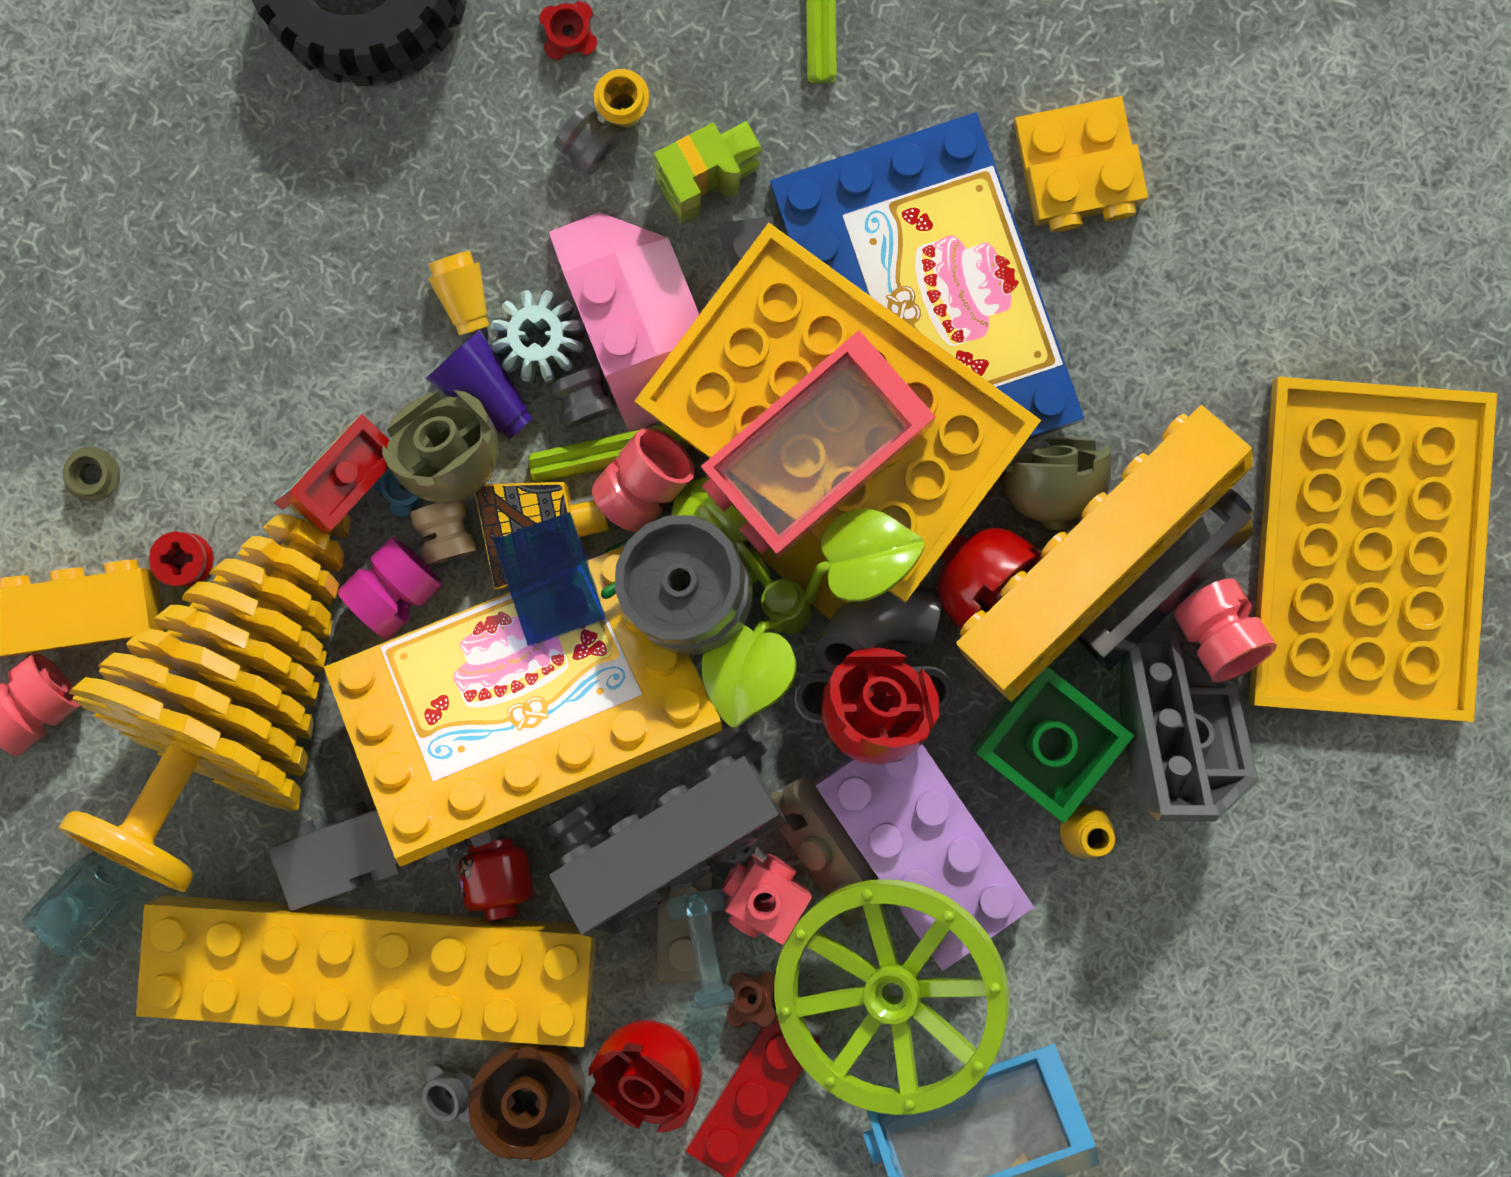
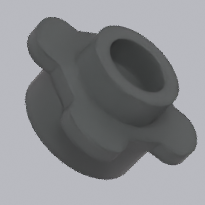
M442 1064L433 1065L427 1072V1078L430 1082L425 1085L422 1093L426 1110L433 1118L442 1122L452 1121L456 1117L462 1122H469V1095L474 1080L473 1076L466 1070L453 1072L446 1070Z

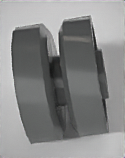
M669 515L645 524L626 542L616 563L615 592L623 613L655 645L676 654H704L725 645L742 629L752 607L753 582L744 559L737 552L733 543L716 525L692 515ZM683 582L689 585L685 590L678 591L679 586Z

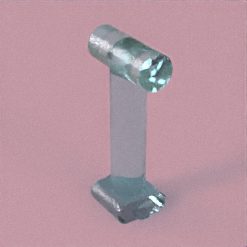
M721 888L667 899L666 906L670 922L687 918L701 990L695 991L694 995L696 1008H699L701 1011L733 1003L734 994L732 986L729 987L727 984H722L708 914L725 909Z

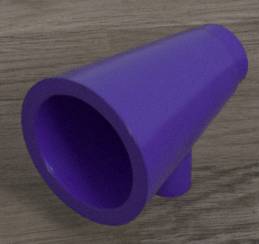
M480 329L425 378L449 397H458L455 391H465L479 399L498 433L502 432L508 439L517 434L533 418L526 411L527 406Z

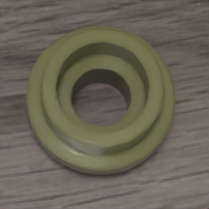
M83 447L73 452L66 460L63 468V480L72 495L84 501L95 502L109 497L115 491L120 480V469L116 459L108 451L97 447ZM96 464L101 470V477L97 483L90 485L84 478V472L89 465Z

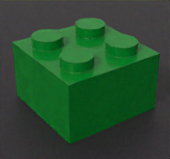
M1047 667L1012 702L1006 701L969 749L1053 817L1065 824L1134 735L1052 669Z

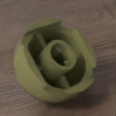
M455 391L458 397L442 399L438 392L425 394L406 405L391 420L387 428L391 438L387 449L383 446L382 455L397 481L407 491L420 499L444 504L463 500L479 491L491 478L496 468L499 456V438L495 426L480 400L465 391Z
M1080 437L1047 438L1044 440L1050 446L1040 447L1028 452L1018 451L1001 474L1002 486L1011 506L1026 518L1040 521V526L1047 530H1065L1073 527L1074 520L1082 518L1081 514L1084 508L1095 496L1102 492L1108 493L1111 479V447L1106 444L1101 452L1096 451V440Z

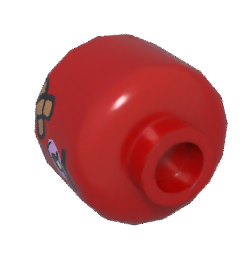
M511 838L494 840L491 843L476 848L473 847V844L469 845V854L463 856L458 862V874L464 907L472 912L484 911L485 922L518 916L517 905L529 901L534 892L527 851L522 847L513 846Z

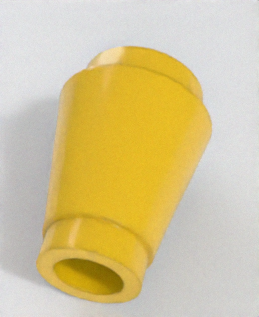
M612 70L602 76L595 87V107L604 119L621 128L632 127L640 121L648 107L649 90L647 84L640 75L631 70ZM622 101H629L633 104L627 109L623 107L621 110L615 109Z
M461 252L429 263L428 265L433 277L428 278V281L453 325L456 326L458 335L461 336L489 327L480 262L474 263L471 252Z
M1081 805L1077 807L1065 824L1061 823L1060 838L1065 849L1073 856L1080 859H1094L1108 854L1113 849L1115 844L1114 825L1109 815L1101 808L1093 805ZM1096 828L1102 831L1100 840L1092 841L1088 845L1087 836L1089 832Z

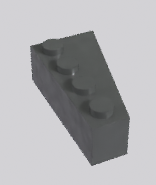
M728 756L719 760L704 772L707 779L689 790L686 785H681L668 791L656 801L659 808L641 819L635 814L619 821L608 830L611 837L594 848H591L590 844L579 846L560 859L562 867L549 874L581 935L603 940L611 939L623 931L618 920L621 918L628 920L637 915L640 917L645 916L662 905L660 902L663 898L660 894L661 891L667 887L671 891L690 886L705 876L710 870V866L707 863L709 859L716 855L719 862L729 860L787 821L756 767L749 759L743 756L736 760L734 756Z
M362 801L332 812L336 822L316 829L312 819L282 830L281 834L284 841L268 848L289 910L293 911L354 890L364 885V881L373 879L375 882L398 875L415 867L416 863L422 860H426L430 864L450 857L453 853L469 847V843H472L474 848L491 843L506 830V827L503 823L400 867L394 857L377 809L367 810L365 802Z

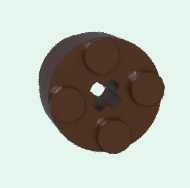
M503 1042L496 1047L486 1058L474 1078L469 1095L468 1112L470 1125L480 1143L496 1156L509 1160L511 1158L530 1159L529 1161L542 1160L560 1150L572 1136L585 1102L586 1082L580 1063L566 1046ZM522 1090L525 1093L534 1092L538 1096L536 1102L529 1099L522 1103L518 1099L520 1091Z

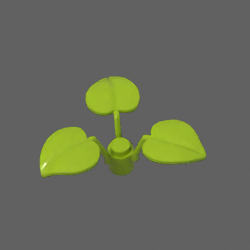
M708 477L690 481L674 499L671 515H692L717 526L733 543L737 552L765 588L761 603L764 612L769 618L768 621H760L754 631L743 625L742 629L725 645L703 654V682L709 700L721 718L730 727L738 728L750 717L776 703L790 688L796 674L797 661L790 644L779 633L795 634L801 632L809 625L813 615L811 603L817 601L816 592L825 573L828 572V583L832 593L841 600L862 602L876 598L905 578L919 561L925 549V543L918 534L909 530L887 514L874 509L860 508L844 512L836 517L825 529L821 539V549L827 561L821 562L816 566L807 589L803 590L798 583L790 579H779L773 582L743 543L748 541L739 530L747 523L733 506H730L723 512L703 489L702 485L709 480ZM732 481L763 517L762 509L752 493L742 485Z

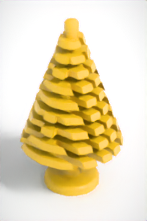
M289 505L295 514L303 515L294 505ZM348 513L329 532L330 534L339 538H346L348 536L351 523ZM276 514L262 527L271 539L262 536H251L240 546L242 549L237 553L243 561L238 559L222 560L209 573L217 575L212 580L215 583L198 581L184 593L182 600L192 602L189 607L177 604L170 605L155 617L157 627L167 629V632L149 629L147 632L139 631L126 643L134 655L112 653L98 665V667H102L99 672L106 680L85 677L69 691V694L75 695L72 699L83 709L95 712L94 717L109 727L120 730L119 733L137 744L159 751L157 755L161 756V759L121 825L115 826L90 814L72 811L64 817L58 830L89 849L169 888L186 892L193 878L192 870L181 860L155 846L154 841L193 772L213 778L212 782L270 807L290 812L299 810L301 789L295 781L287 779L285 776L288 774L301 777L306 770L308 755L303 747L296 746L295 742L298 736L310 740L312 738L314 724L312 715L304 713V707L306 705L315 707L320 683L313 681L314 676L310 672L320 673L324 669L327 654L326 651H322L323 644L316 638L327 639L330 636L333 621L330 620L332 614L322 604L331 605L332 599H336L339 583L329 571L320 570V568L340 571L344 560V552L339 543L330 540V535L324 534L306 516L302 520L287 514Z

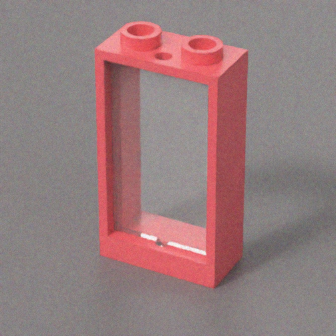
M858 330L701 466L705 475L709 478L702 487L723 512L730 506H733L747 522L739 530L761 555L770 548L779 559L932 427L935 415Z

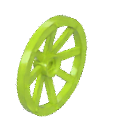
M891 879L868 880L854 883L832 892L817 902L793 928L785 941L776 967L774 982L776 1013L784 1038L793 1055L804 1070L824 1089L843 1101L865 1110L883 1114L909 1115L928 1112L954 1102L971 1090L987 1073L1005 1037L1010 1012V994L1005 968L994 943L979 922L962 906L944 894L917 883ZM882 904L909 907L936 919L904 963L898 962ZM863 906L880 966H876L819 932L818 929L844 911ZM949 930L969 950L981 973L979 977L920 978L918 974ZM806 947L865 981L866 985L799 997V968ZM894 983L899 985L903 990V995H896V997L891 995L888 984ZM986 996L987 1017L979 1046L977 1048L973 1046L922 998ZM865 1005L869 1013L833 1062L813 1039L803 1016ZM912 1016L964 1065L956 1072L936 1083L918 1087L910 1017ZM882 1023L891 1024L899 1089L873 1085L847 1073Z

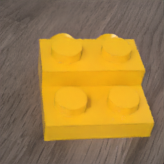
M1122 96L1015 117L1013 124L1035 227L1049 224L1051 233L1064 232L1082 226L1083 217L1103 214L1104 222L1118 221L1136 215V207L1141 206L1148 199L1138 144L1132 145Z

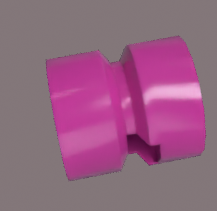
M392 536L370 558L372 568L369 571L359 569L337 591L347 607L365 625L386 640H389L410 619L409 608L411 605L422 607L443 586L439 577L428 566H425L424 562L407 545L395 536Z

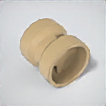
M463 500L446 504L434 503L409 513L413 528L421 533L424 540L420 552L425 566L448 561L447 558L460 555L463 557L478 551L473 535L465 531L463 521L467 513Z

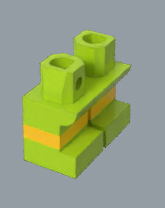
M747 121L722 134L718 131L715 123L712 122L654 152L655 178L680 224L683 225L700 215L701 196L717 188L720 193L726 196L738 195L740 179L760 169L758 157L762 155V148Z

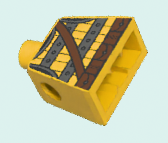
M564 482L485 484L475 493L495 590L512 588L583 560L579 537L610 531L608 518L600 511L594 500L572 505L569 486Z

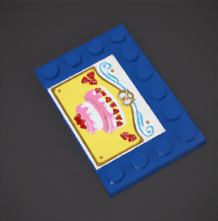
M977 112L770 180V186L787 236L1041 420L1027 440L1081 423L1084 420L1081 406Z

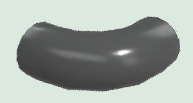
M915 589L906 603L889 591L871 600L848 602L836 609L821 630L814 648L815 658L820 666L833 673L835 668L843 663L845 657L855 650L880 647L881 645L897 642L933 648L943 613L942 601L936 592Z

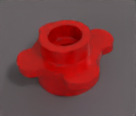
M577 1L574 4L563 3L555 7L547 6L541 11L539 21L545 28L547 35L544 51L549 58L561 60L566 54L577 52L588 56L596 50L598 42L596 36L591 33L589 22L593 17V11L587 3L583 1ZM565 27H572L574 29L573 33L565 35L563 33Z

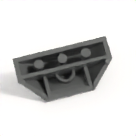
M1155 627L1121 659L1119 712L1122 726L1134 735L1127 744L1126 750L1136 803L1158 821L1216 822L1255 786L1258 776L1237 685L1232 680L1220 683L1213 682L1197 657L1198 649L1189 644L1179 628Z

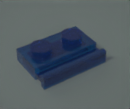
M569 512L516 530L517 532L492 538L528 646H534L540 642L608 620L573 514Z

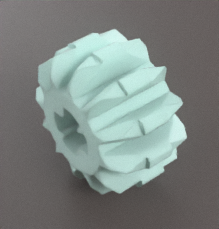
M526 290L521 292L524 308L519 311L509 301H505L502 304V308L511 317L510 322L493 320L492 329L499 334L507 335V337L492 343V350L496 354L510 353L502 364V367L508 373L517 370L523 364L521 379L524 382L531 383L535 378L537 367H540L541 375L545 382L552 383L555 381V374L551 365L555 362L567 373L574 369L569 359L563 355L565 350L574 354L583 353L584 345L577 340L567 338V336L579 334L584 330V325L581 320L573 319L566 321L574 310L569 301L562 302L553 309L555 295L552 291L545 290L541 295L539 305H536L531 292ZM532 326H535L538 330H542L546 326L551 328V331L545 332L549 342L543 348L536 343L531 344L528 348L525 346V342L531 341L526 332Z

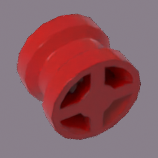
M178 531L165 533L155 540L149 553V564L155 577L166 585L190 587L198 581L203 582L209 577L215 560L212 547L206 539L197 534ZM182 549L177 556H174L178 550Z

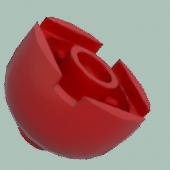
M997 527L977 531L968 538L963 534L958 535L950 542L941 555V559L945 563L938 575L937 590L943 604V610L953 623L962 629L964 624L975 613L981 610L987 613L1002 598L1000 595L1001 590L1015 574L1020 571L1028 573L1043 559L1041 552L1016 533Z
M871 647L853 651L845 657L843 663L835 668L824 688L821 717L830 740L843 754L858 762L883 765L902 761L927 739L939 716V696L930 676L922 668L917 673L911 666L903 663L907 656L895 650Z
M636 1020L614 1030L601 1046L588 1068V1076L593 1073L596 1081L591 1089L595 1099L609 1114L626 1125L637 1129L640 1128L643 1121L659 1124L656 1132L667 1133L681 1128L690 1117L702 1088V1063L695 1046L683 1033L674 1027L654 1020Z

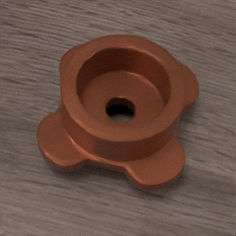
M739 972L732 977L729 983V987L733 992L732 1006L727 1011V1020L731 1025L740 1028L746 1023H752L768 1028L775 1023L777 1019L774 999L775 974L765 972L760 977H749L748 974ZM756 995L757 1000L755 1004L751 1005L750 998Z

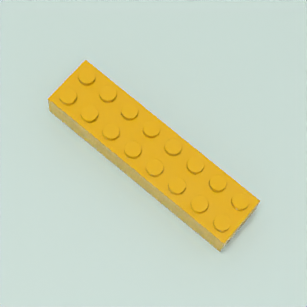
M162 895L144 904L136 1016L584 1047L590 1027L596 938L581 935L574 923L498 919L485 922V917L313 905L290 911L288 904Z

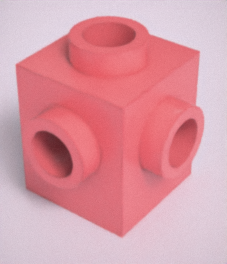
M751 854L745 865L737 862L730 870L721 888V891L727 894L724 899L725 911L731 914L728 920L730 924L748 936L757 938L761 932L784 945L812 896L808 886L793 878L797 871L783 860L771 854H768L765 861ZM761 893L770 894L769 897L764 900L755 899L756 896Z

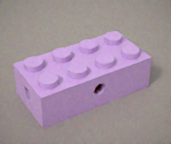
M923 744L902 761L883 765L862 763L847 757L814 780L815 787L879 879L917 883L944 894L968 911L979 922L990 938L1035 908ZM897 905L918 937L922 939L936 919L918 910ZM949 930L932 953V957L940 969L944 971L970 952L963 942Z

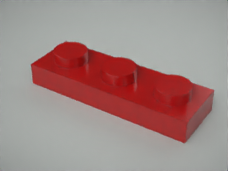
M778 1017L772 1026L761 1028L686 1146V1153L724 1177H735L803 1070V1067L793 1055L784 1038ZM811 1033L813 1039L819 1045L820 1038Z

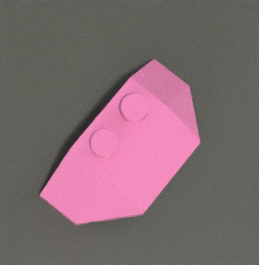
M601 212L550 231L549 234L564 276L628 431L640 430L658 423V420L637 406L634 401L699 316L669 238Z

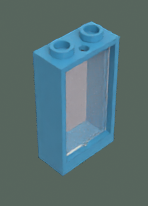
M1055 1043L992 1065L971 1090L954 1102L941 1108L909 1115L883 1114L866 1110L872 1129L863 1132V1136L873 1164L884 1162L888 1177H1066L1099 1165L1095 1142Z

